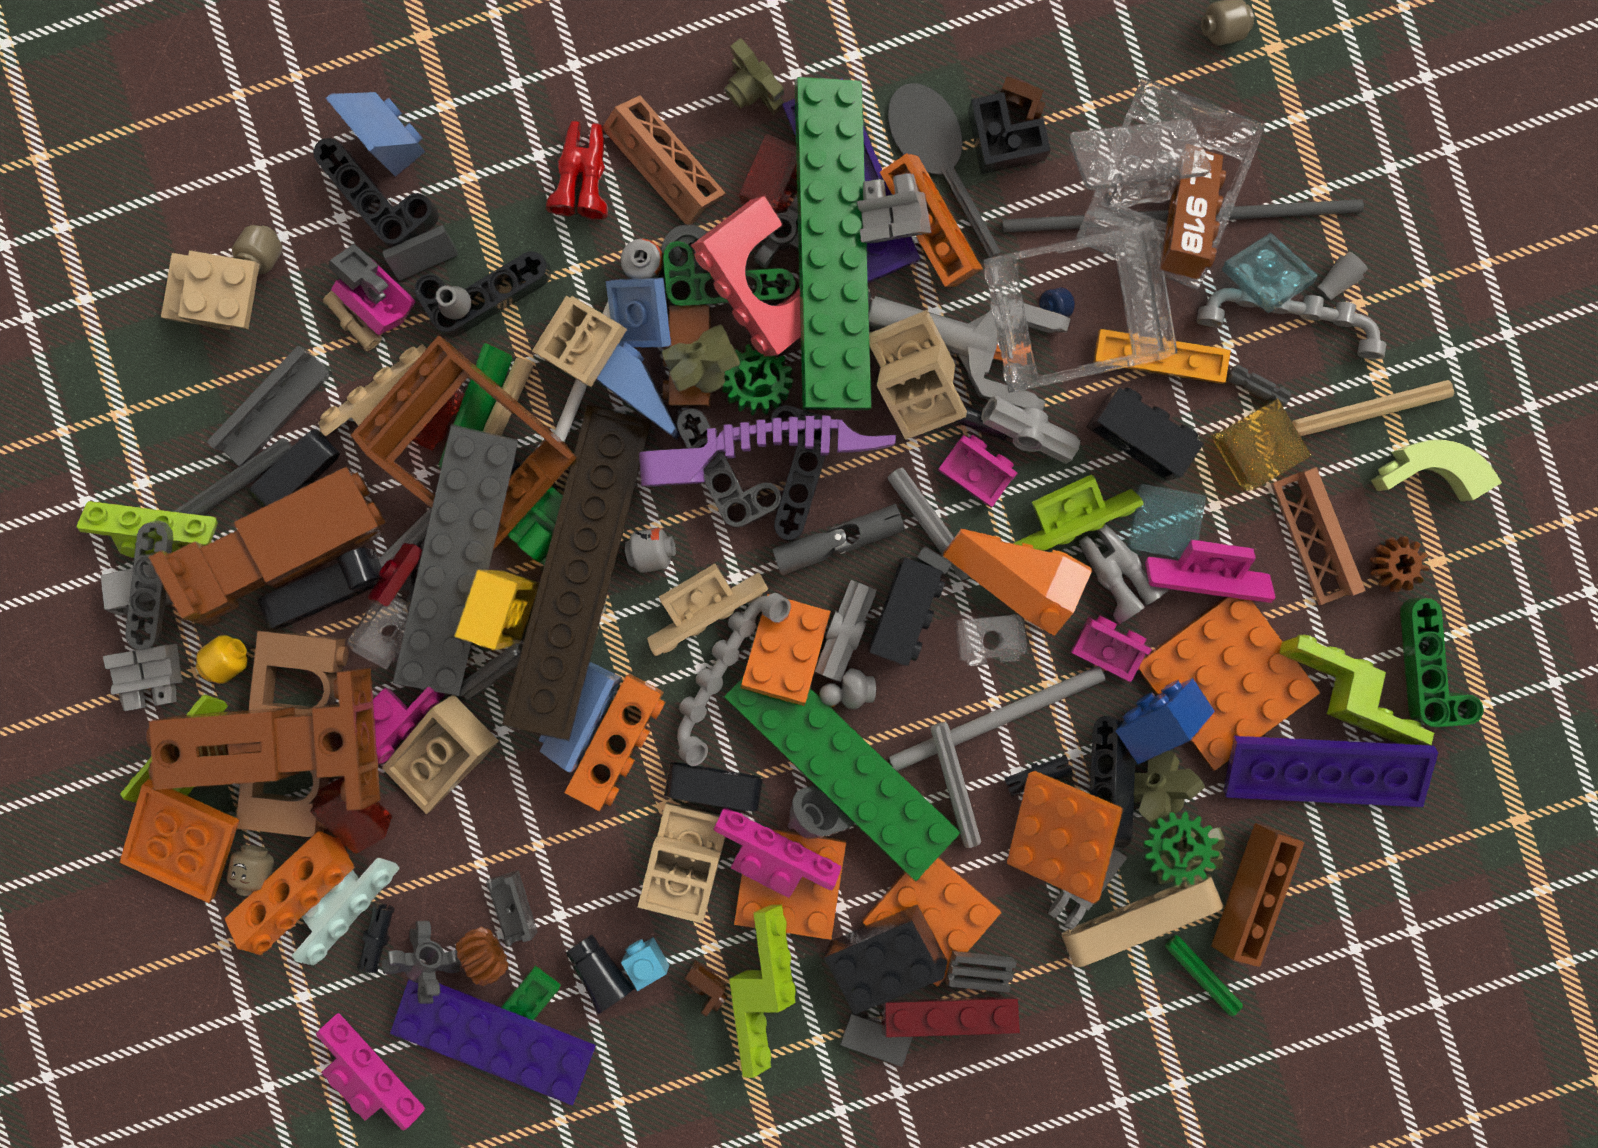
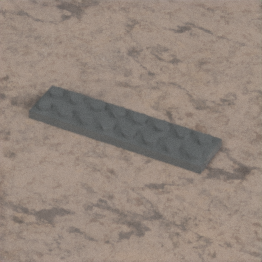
M451 424L393 678L394 684L420 689L431 687L435 692L459 696L471 642L455 637L477 570L489 569L518 445L517 439Z

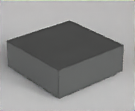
M926 547L922 548L917 557V560L943 571V575L947 574L952 565L949 560Z

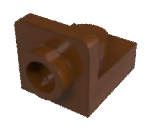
M1007 76L1000 92H1004L1006 104L1015 109L1028 108L1029 110L1024 122L1040 119L1046 102L1040 101L1044 90Z
M694 960L687 970L685 979L688 981V986L694 992L702 996L706 993L709 996L701 1010V1014L707 1017L712 1009L717 1012L728 995L724 991L727 982Z

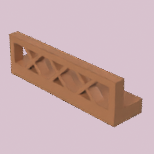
M641 95L613 109L603 125V130L686 225L696 222L705 208L723 198L726 194ZM637 109L643 115L645 121L637 119L631 111ZM653 134L662 137L667 146L659 144L653 137ZM675 159L684 162L688 170L680 168L675 163ZM696 184L704 186L711 195L705 197Z
M1317 467L1306 469L1271 483L1274 495L1318 605H1323L1346 595L1354 596L1366 591ZM1295 481L1298 482L1302 494L1297 504L1286 499L1282 486ZM1304 502H1306L1308 509L1303 507ZM1290 507L1295 509L1293 515L1290 510ZM1300 512L1312 517L1314 525L1310 534L1298 530L1296 521ZM1317 532H1318V535H1319L1320 539H1318V538L1315 537V535H1316ZM1302 537L1307 539L1305 545L1302 540ZM1312 542L1322 545L1326 552L1321 565L1311 561L1308 555ZM1329 562L1332 567V570L1327 568ZM1314 567L1317 568V569H1319L1317 575H1316V572H1315V570H1314ZM1325 572L1336 577L1340 590L1324 595L1320 582Z

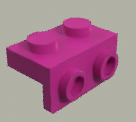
M379 265L376 275L388 284V288L383 291L386 298L377 304L369 300L361 285L352 290L341 279L336 280L331 290L378 335L403 324L415 304V300Z
M963 435L938 471L992 508L1018 473L1012 469L1014 464L1000 454L995 457L986 451L987 445L974 435H971L969 438Z
M1100 615L1097 621L1088 617L1070 652L1132 682L1145 654L1149 655L1152 650L1145 645L1147 639L1131 630L1128 631L1127 635L1116 631L1117 624Z

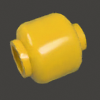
M219 635L197 652V671L206 681L217 684L227 683L247 667V649L240 640L227 635Z

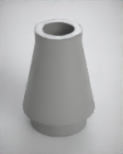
M1348 252L1345 256L1340 255L1322 283L1317 287V290L1327 300L1332 301L1337 295L1364 279L1363 274L1368 268L1352 252Z
M443 286L436 293L439 310L445 317L460 319L469 312L471 298L465 289L458 286ZM452 296L453 299L447 303L448 298Z

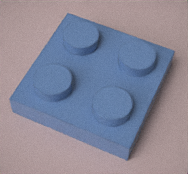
M663 278L606 281L610 319L627 329L618 344L621 347L625 342L632 347L670 346L671 339Z

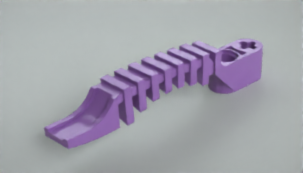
M822 415V419L806 416L805 420H798V416L789 417V421L773 418V422L766 423L765 420H756L754 425H749V422H740V427L734 428L732 424L724 425V429L718 436L716 428H707L708 442L704 447L639 452L641 486L653 487L704 483V468L718 452H725L727 458H735V441H741V449L743 451H751L750 436L757 435L758 447L766 446V434L773 433L774 445L782 444V432H789V445H798V431H805V449H813L814 430H821L820 455H829L830 430H838L837 452L867 451L892 446L896 443V434L862 435L850 429L842 419H830V415Z

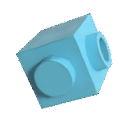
M654 937L646 942L640 939L625 949L627 953H625L621 964L637 991L667 974L670 965Z

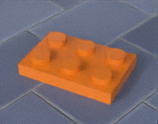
M789 600L791 609L783 621L776 623L763 614L761 615L741 688L805 706L831 611Z

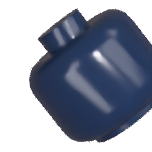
M1059 287L1046 290L1039 299V306L1041 309L1070 317L1075 308V301L1070 291Z

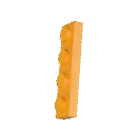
M1100 329L1098 331L1093 363L1224 384L1226 383L1231 350Z

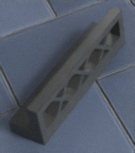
M297 346L211 436L207 443L213 449L224 451L240 467L252 459L333 373L309 350Z

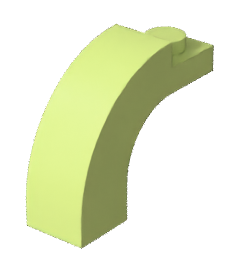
M1428 440L1406 445L1393 451L1392 454L1396 460L1379 468L1380 475L1371 480L1377 491L1389 490L1421 470H1430L1440 474L1448 481L1460 502L1475 500L1502 483L1492 466L1479 453L1463 444L1447 440Z

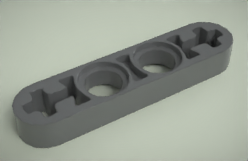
M162 521L146 523L141 526L137 533L125 635L128 644L138 650H145L155 645L160 640L162 634L167 591L159 576L151 578L143 571L144 563L150 560L149 556L155 554L145 553V550L153 549L154 539L148 537V533L155 531V528L157 529V534L162 536V540L155 543L154 552L161 550L169 554L172 552L173 531L167 523ZM142 593H149L154 596L156 604L153 610H146L141 607L139 598ZM138 616L153 617V619L145 622V632L150 633V637L142 641V635L137 634V630L143 628L145 618L138 619Z

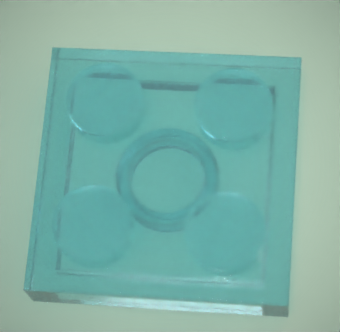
M1269 233L1225 261L1222 271L1267 313H1270L1314 284L1318 277L1313 270L1272 233Z
M1139 484L1137 494L1142 498L1144 505L1136 508L1134 512L1128 548L1180 558L1191 540H1199L1206 495Z

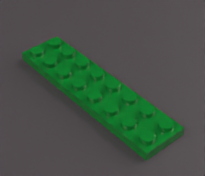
M742 678L724 696L748 722L914 881H917L961 833L828 705H825L812 689H809L805 706L742 689Z

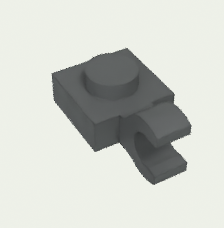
M352 244L330 260L329 269L352 290L361 285L366 296L375 304L386 298L383 291L388 288V284L376 275L378 265L355 244Z

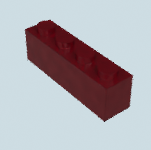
M1014 997L890 1000L881 1004L882 1034L885 1037L1020 1033L1018 999Z

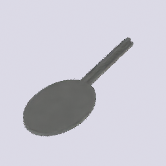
M910 83L901 86L893 94L888 109L889 127L898 149L902 155L908 153L919 156L928 174H943L988 257L997 256L1001 251L954 168L959 162L962 153V133L952 108L941 95L925 85Z

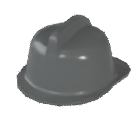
M815 785L797 791L792 799L789 816L790 822L787 827L789 830L795 829L796 832L807 839H817L822 836L832 835L854 825Z

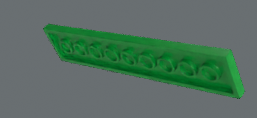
M797 77L794 85L803 409L868 411L871 409L867 243H861L860 229L863 228L862 212H860L857 204L858 201L864 200L863 182H865L862 81Z

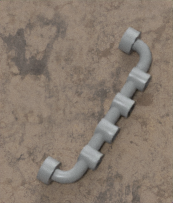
M1242 282L1239 285V289L1223 288L1214 292L1209 297L1206 306L1198 308L1196 322L1208 327H1220L1223 325L1225 311L1219 307L1225 301L1236 302L1237 305L1242 307L1256 306L1266 308L1270 312L1277 314L1291 313L1300 315L1301 318L1306 320L1330 321L1334 325L1341 327H1359L1365 331L1367 339L1359 341L1357 355L1373 360L1385 357L1387 343L1380 340V330L1377 324L1370 317L1355 313L1356 305L1354 303L1337 302L1335 309L1323 307L1324 298L1320 296L1307 295L1304 296L1303 302L1291 300L1292 292L1289 290L1273 289L1271 296L1259 294L1260 286L1258 284Z
M779 593L758 597L749 604L744 613L735 612L731 615L728 626L733 632L728 641L720 640L713 646L712 655L717 660L712 669L704 668L698 672L696 684L701 688L696 697H686L680 703L679 710L684 715V718L680 723L677 733L680 747L679 756L688 765L697 766L701 764L708 754V747L703 741L695 736L690 737L692 728L695 723L702 721L706 716L707 709L705 706L711 695L716 694L722 688V676L727 667L737 662L739 658L738 648L742 641L755 631L757 615L762 611L765 617L776 623L783 621L788 616L791 609L790 601Z

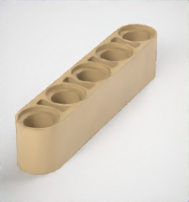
M1206 874L1207 878L1203 882L1194 877L1195 883L1192 887H1189L1186 881H1184L1179 887L1172 886L1079 924L1072 930L1064 931L1061 936L1074 967L1092 964L1220 911L1223 908V904L1211 875Z

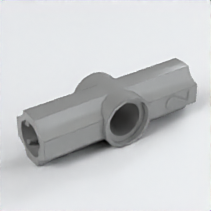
M993 396L982 411L981 420H983V424L1012 437L1015 447L1023 451H1041L1067 464L1073 460L1074 455L1079 450L1081 440L1076 435L1048 422V415L1042 410L1036 408L1021 409L997 396Z
M850 580L838 611H835L825 637L827 641L821 651L815 672L841 682L852 652L857 649L866 626L864 621L876 596V589Z

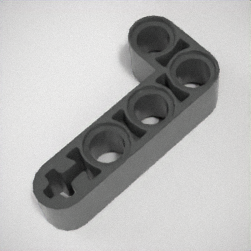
M697 409L683 411L677 419V427L687 448L704 447L708 442V438L701 439L692 446L691 442L697 441L694 433L690 429L685 430V427L689 425L687 420L691 417L695 421L701 420L697 427L702 437H705L707 428H711L706 417ZM718 452L715 460L704 468L705 484L722 518L733 528L745 527L779 508L781 494L779 489L771 483H761L743 492L724 452ZM719 475L729 476L732 482L730 489L723 493L717 492L713 486L715 478ZM770 489L775 493L776 501L772 506L762 507L759 505L757 496L762 490ZM734 504H741L746 508V516L740 522H733L728 516V510Z

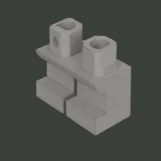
M914 174L894 176L895 194L886 196L884 180L863 182L864 200L857 202L858 208L862 212L863 228L860 229L861 243H878L932 233L925 193L918 191Z
M177 644L103 656L105 669H110L113 681L111 695L119 694L124 711L146 707L143 689H152L154 706L176 702L175 684L182 683Z

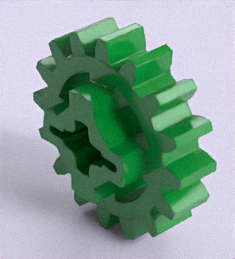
M749 344L745 346V353L743 354L737 349L734 350L740 364L725 371V382L722 386V392H730L728 395L729 404L738 401V411L741 412L745 407H749L751 415H755L758 408H761L762 412L766 415L770 405L775 409L780 407V399H788L789 391L787 389H791L793 379L789 378L792 371L791 366L783 367L786 357L784 355L778 358L774 355L764 356V354L759 353L757 350L752 351ZM771 368L775 371L777 377L772 375ZM761 373H763V374H762V379L759 378V379H758L756 382H754L753 385L751 386V381H752V380H753V381L756 380V378H757V377H760ZM735 378H737L738 383L742 384V391L737 386Z
M1184 811L1180 819H1177L1176 815L1170 812L1167 823L1160 817L1156 820L1158 830L1151 827L1148 829L1147 834L1153 839L1143 842V847L1151 849V852L1144 856V860L1154 862L1150 870L1151 873L1159 870L1163 873L1161 882L1164 883L1170 877L1173 878L1174 887H1179L1182 880H1185L1187 885L1192 887L1195 883V876L1203 882L1207 878L1204 869L1213 871L1216 868L1210 859H1216L1220 856V852L1212 850V846L1217 844L1219 840L1218 838H1209L1207 835L1212 829L1211 825L1204 828L1199 826L1201 823L1200 816L1192 822L1189 820L1188 812ZM1176 828L1175 836L1171 839H1160L1164 832ZM1191 831L1199 837L1202 844L1195 841L1191 836ZM1182 838L1183 847L1189 850V852H1186L1180 861L1179 852L1173 849V847H1176ZM1160 855L1166 856L1171 863V868L1162 861ZM1191 860H1202L1197 868L1186 872L1188 862Z

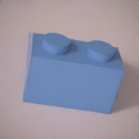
M376 92L330 94L326 98L366 148L395 177L425 153L418 143L423 138L410 123L404 126L397 117L402 113L390 98L383 101Z
M625 342L622 347L618 344L596 380L677 440L680 433L647 368L642 363L645 358L628 343Z

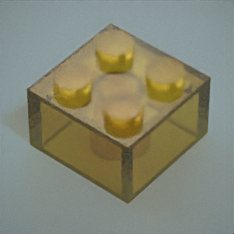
M1278 398L1263 404L1211 435L1243 492L1258 488L1312 456Z

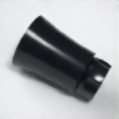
M590 935L566 952L568 958L574 964L573 969L584 985L597 1015L635 989V986L616 966L604 947H600L593 935Z

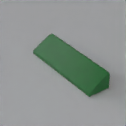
M485 343L482 346L475 366L502 388L512 362V356ZM470 379L453 425L483 431L497 400ZM446 446L444 448L443 454L438 464L440 468L442 466Z

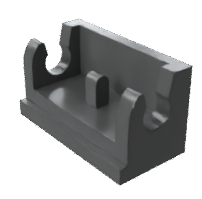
M519 870L487 879L486 885L491 894L504 936L505 946H511L512 943L519 940L523 942L532 940L538 931Z

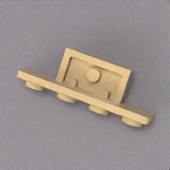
M422 344L417 348L411 347L399 357V362L391 368L386 366L379 370L373 377L374 381L364 388L363 386L355 388L347 396V401L338 408L337 406H332L321 415V420L319 421L320 432L327 436L350 418L359 426L423 354L426 347Z
M715 563L659 596L673 623L647 638L654 656L672 651L679 642L689 636L699 635L706 629V626L718 619L721 620L729 617L738 607L745 603H751L756 598L761 597L768 590L761 574L756 573L730 588Z

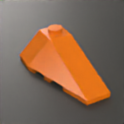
M961 529L943 552V556L1025 620L1054 636L1074 613L1092 572L1091 567L1064 552L1052 550L1051 553L1033 549V545L1022 543L1021 546L1003 542L1000 537Z

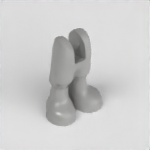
M1105 524L1097 532L1109 550L1102 554L1088 536L1082 538L1079 543L1088 563L1097 575L1098 582L1112 592L1117 602L1113 617L1119 625L1144 609V605L1151 604L1170 589L1150 586L1148 576L1141 568L1142 564L1137 553L1131 551L1120 537ZM1123 574L1132 581L1141 601L1125 584L1122 577Z

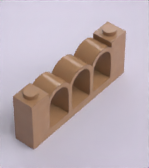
M257 631L249 710L295 707V714L312 713L314 708L334 704L337 700L333 692V683L337 679L335 672L342 671V666H345L348 661L349 650L345 646L346 639L282 631ZM277 667L308 670L319 676L324 689L319 703L314 707L273 703ZM310 770L313 776V786L307 797L263 793L264 782L240 783L236 818L240 821L237 829L312 837L318 831L324 833V829H327L329 825L330 810L326 809L327 800L319 798L327 790L329 777L317 778L316 770Z

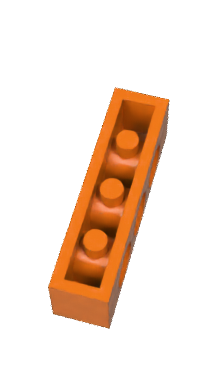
M906 153L880 171L892 195L895 194L893 177L902 174H914L918 191L925 193L932 233L917 235L916 237L945 287H956L983 270L919 156Z
M631 674L626 675L566 788L565 794L597 811H600L605 804L608 806L612 805L619 792V788L615 787L620 775L624 777L628 775L635 761L630 758L635 746L642 748L650 733L645 727L651 717L658 718L665 705V701L661 700L664 693L662 690ZM627 706H636L641 711V720L638 723H631L626 719L625 709ZM620 735L625 739L626 748L624 751L616 752L610 747L609 741L611 736ZM603 764L609 768L611 773L609 780L602 781L595 776L594 768L596 765Z
M321 831L316 832L264 881L260 890L253 891L224 918L237 949L262 955L355 868L339 838Z

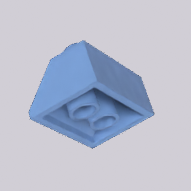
M590 662L570 741L541 735L539 741L543 745L540 752L570 773L575 770L586 753L622 677Z

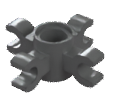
M797 195L786 213L776 214L782 224L790 227V235L786 238H778L772 232L754 257L755 263L764 269L768 267L779 249L792 247L799 252L796 226L798 222Z
M416 921V929L409 930V938L414 952L389 951L387 953L388 959L382 960L383 974L405 972L411 981L418 983L419 1004H432L434 1002L433 996L440 995V986L438 980H436L435 972L457 973L460 971L461 962L457 958V950L444 952L439 944L430 940L431 925L429 921Z

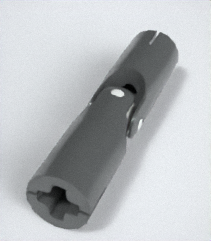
M893 504L833 526L827 533L811 534L772 550L781 575L784 576L822 562L833 553L843 554L904 532L905 527L897 505ZM843 529H856L860 536L853 544L848 545L846 534L842 531Z

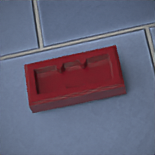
M403 543L393 560H388L382 566L379 572L381 578L367 599L376 605L389 606L420 560L423 550L415 544Z

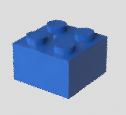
M1193 678L1183 683H1180L1179 680L1173 681L1161 690L1162 693L1157 696L1153 693L1143 696L1136 702L1138 707L1130 710L1123 716L1125 721L1118 727L1116 732L1137 764L1190 741L1215 712Z

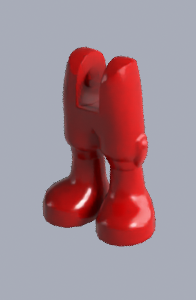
M571 121L565 137L562 155L557 162L560 181L556 191L547 199L546 210L560 216H572L575 214L576 178L579 173H582L583 180L578 198V213L589 219H606L608 205L600 197L598 189L599 180L605 169L603 162V127L601 124L592 123L589 148L579 147L581 139L580 122Z

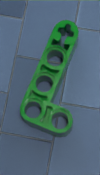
M674 241L665 246L663 250L664 287L666 296L672 303L681 306L728 303V300L720 295L709 297L705 293V284L709 279H712V276L709 272L695 273L694 255L689 245L684 242ZM677 246L682 247L687 254L685 263L680 266L672 265L668 258L670 250ZM786 269L745 270V276H750L754 280L755 286L752 293L759 300L786 298L795 289L794 276ZM764 274V281H774L777 279V274H780L782 279H786L787 284L781 286V292H778L775 287H764L765 294H761L762 281L759 275ZM682 280L689 285V294L684 299H676L671 293V287L676 281Z
M1429 598L1408 599L1401 607L1400 617L1410 717L1414 721L1430 727L1471 725L1478 722L1484 711L1480 699L1474 695L1449 693L1443 618L1440 605L1437 601ZM1424 609V615L1418 617L1417 610ZM1418 627H1427V631H1420ZM1425 637L1429 645L1427 651L1422 654L1419 650V642ZM1428 670L1431 673V681L1427 686H1424L1422 675ZM1464 700L1467 710L1464 715L1460 716L1458 706ZM1431 703L1434 707V714L1431 718L1427 719L1424 712L1426 706Z

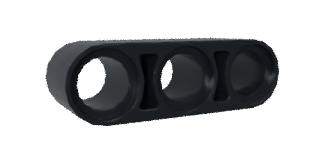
M318 429L311 430L250 487L248 494L261 508L272 504L314 483L339 458L340 452Z
M669 762L664 796L754 812L758 811L763 778L722 769Z

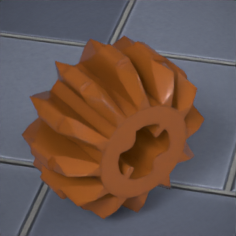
M1403 536L1399 537L1398 540L1387 538L1385 546L1377 545L1375 550L1379 557H1371L1369 561L1372 564H1377L1378 568L1372 570L1370 574L1372 576H1381L1378 585L1381 587L1389 585L1391 592H1399L1401 588L1405 591H1411L1414 589V583H1423L1424 579L1420 572L1429 571L1430 568L1427 565H1422V560L1426 559L1429 555L1426 552L1418 553L1421 544L1419 542L1409 543V538ZM1400 559H1402L1403 565L1399 566V570H1397L1395 564H1398Z
M481 926L477 929H472L456 943L457 958L461 962V967L466 971V976L471 977L476 985L479 984L484 987L489 983L492 984L499 980L508 970L507 955L504 953L503 946L499 943L498 937L494 936L488 928L485 929Z

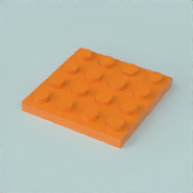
M1223 598L1151 651L1149 655L1147 654L1138 668V671L1156 695L1161 694V690L1173 681L1179 680L1180 683H1183L1192 678L1194 679L1215 712L1190 741L1211 770L1214 771L1229 761L1234 736L1261 737L1320 694L1297 661L1279 654L1282 640L1253 601L1246 599Z

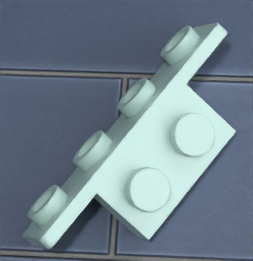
M377 858L360 878L352 870L316 906L303 915L302 918L312 933L292 954L295 962L316 965L321 961L333 944L348 931L349 926L361 912L369 907L371 901L382 888L391 882L392 877L399 870L398 865L394 862Z

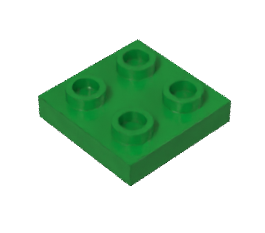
M553 486L544 493L507 534L525 553L545 565L563 497Z

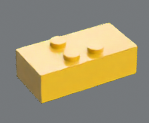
M477 570L455 637L493 650L507 648L515 643H520L540 583L506 571Z

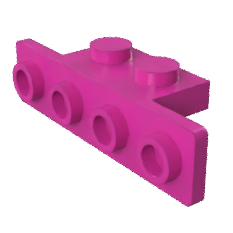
M1191 540L1178 561L1148 557L1145 561L1149 585L1153 587L1272 603L1276 598L1269 574L1248 571L1256 559L1253 548Z
M427 687L408 708L388 688H384L373 699L378 765L389 760L395 752L394 748L410 735L432 707L440 703L439 701L444 697V693L435 692L431 687ZM344 776L338 781L340 785L345 781Z
M726 807L723 808L715 824L714 831L742 845L731 865V869L788 898L792 895L802 876L828 890H833L841 871L840 865L803 847L797 842L779 835L770 828L744 817L739 812Z
M337 1013L316 1032V1036L336 1057L321 1073L328 1080L329 1084L345 1098L352 1110L359 1114L364 1121L382 1108L399 1128L404 1131L425 1110V1107L341 1014Z

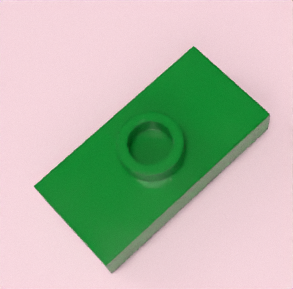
M535 965L500 1008L534 1020L557 993L561 984Z

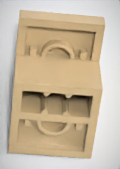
M190 250L188 256L172 253L161 318L230 330V327L249 329L260 264L255 261Z
M566 296L532 352L580 382L592 387L627 329L577 298Z
M928 310L869 333V346L881 367L877 387L905 440L966 417L967 410L953 384L956 365Z
M666 802L658 836L653 843L638 908L703 924L725 836L714 831L715 824L720 815Z

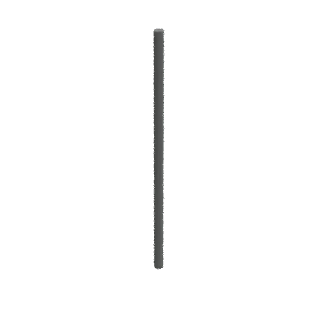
M1362 199L1221 207L1215 221L1362 213L1364 202ZM1168 210L1002 220V233L1166 224Z

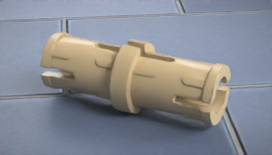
M330 291L323 298V303L341 321L340 326L344 331L349 330L364 347L365 351L372 350L381 342L382 337L369 328L333 291Z

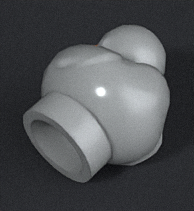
M850 668L843 676L841 688L833 683L824 685L819 693L820 699L825 705L834 707L842 701L846 708L858 709L864 703L874 702L876 696L875 678L873 676H865L860 670Z

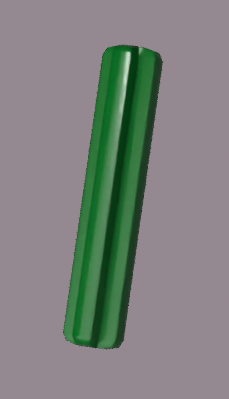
M1175 935L1165 944L1166 949L1229 1016H1235L1243 1008V1004L1179 936Z

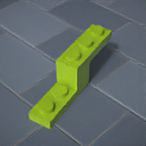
M1297 635L1295 638L1282 642L1279 654L1335 677L1328 715L1397 744L1432 745L1434 733L1422 728L1421 723L1409 719H1400L1393 716L1394 713L1391 710L1378 707L1386 672L1373 667L1374 664L1372 662L1345 655L1344 650L1317 643V639L1308 635Z
M782 904L769 905L753 913L761 970H746L729 979L743 1078H755L771 1068V1051L768 1047L767 1021L764 1012L779 1013L795 1004L796 988L792 981L791 953L787 944V923L783 915Z

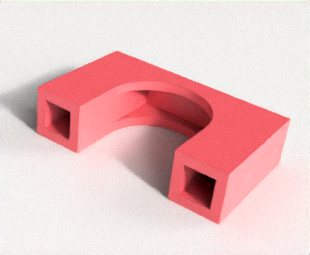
M765 196L747 202L691 246L696 252L695 259L704 270H708L714 279L716 291L721 297L727 299L734 309L732 313L736 321L746 327L752 336L751 343L759 353L764 354V356L779 355L801 337L800 287L779 304L771 306L756 298L747 284L745 266L749 253L759 242L783 225Z

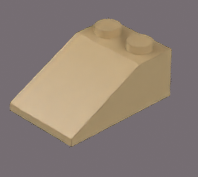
M451 695L430 709L384 764L382 769L428 814L484 759L499 740L455 695Z

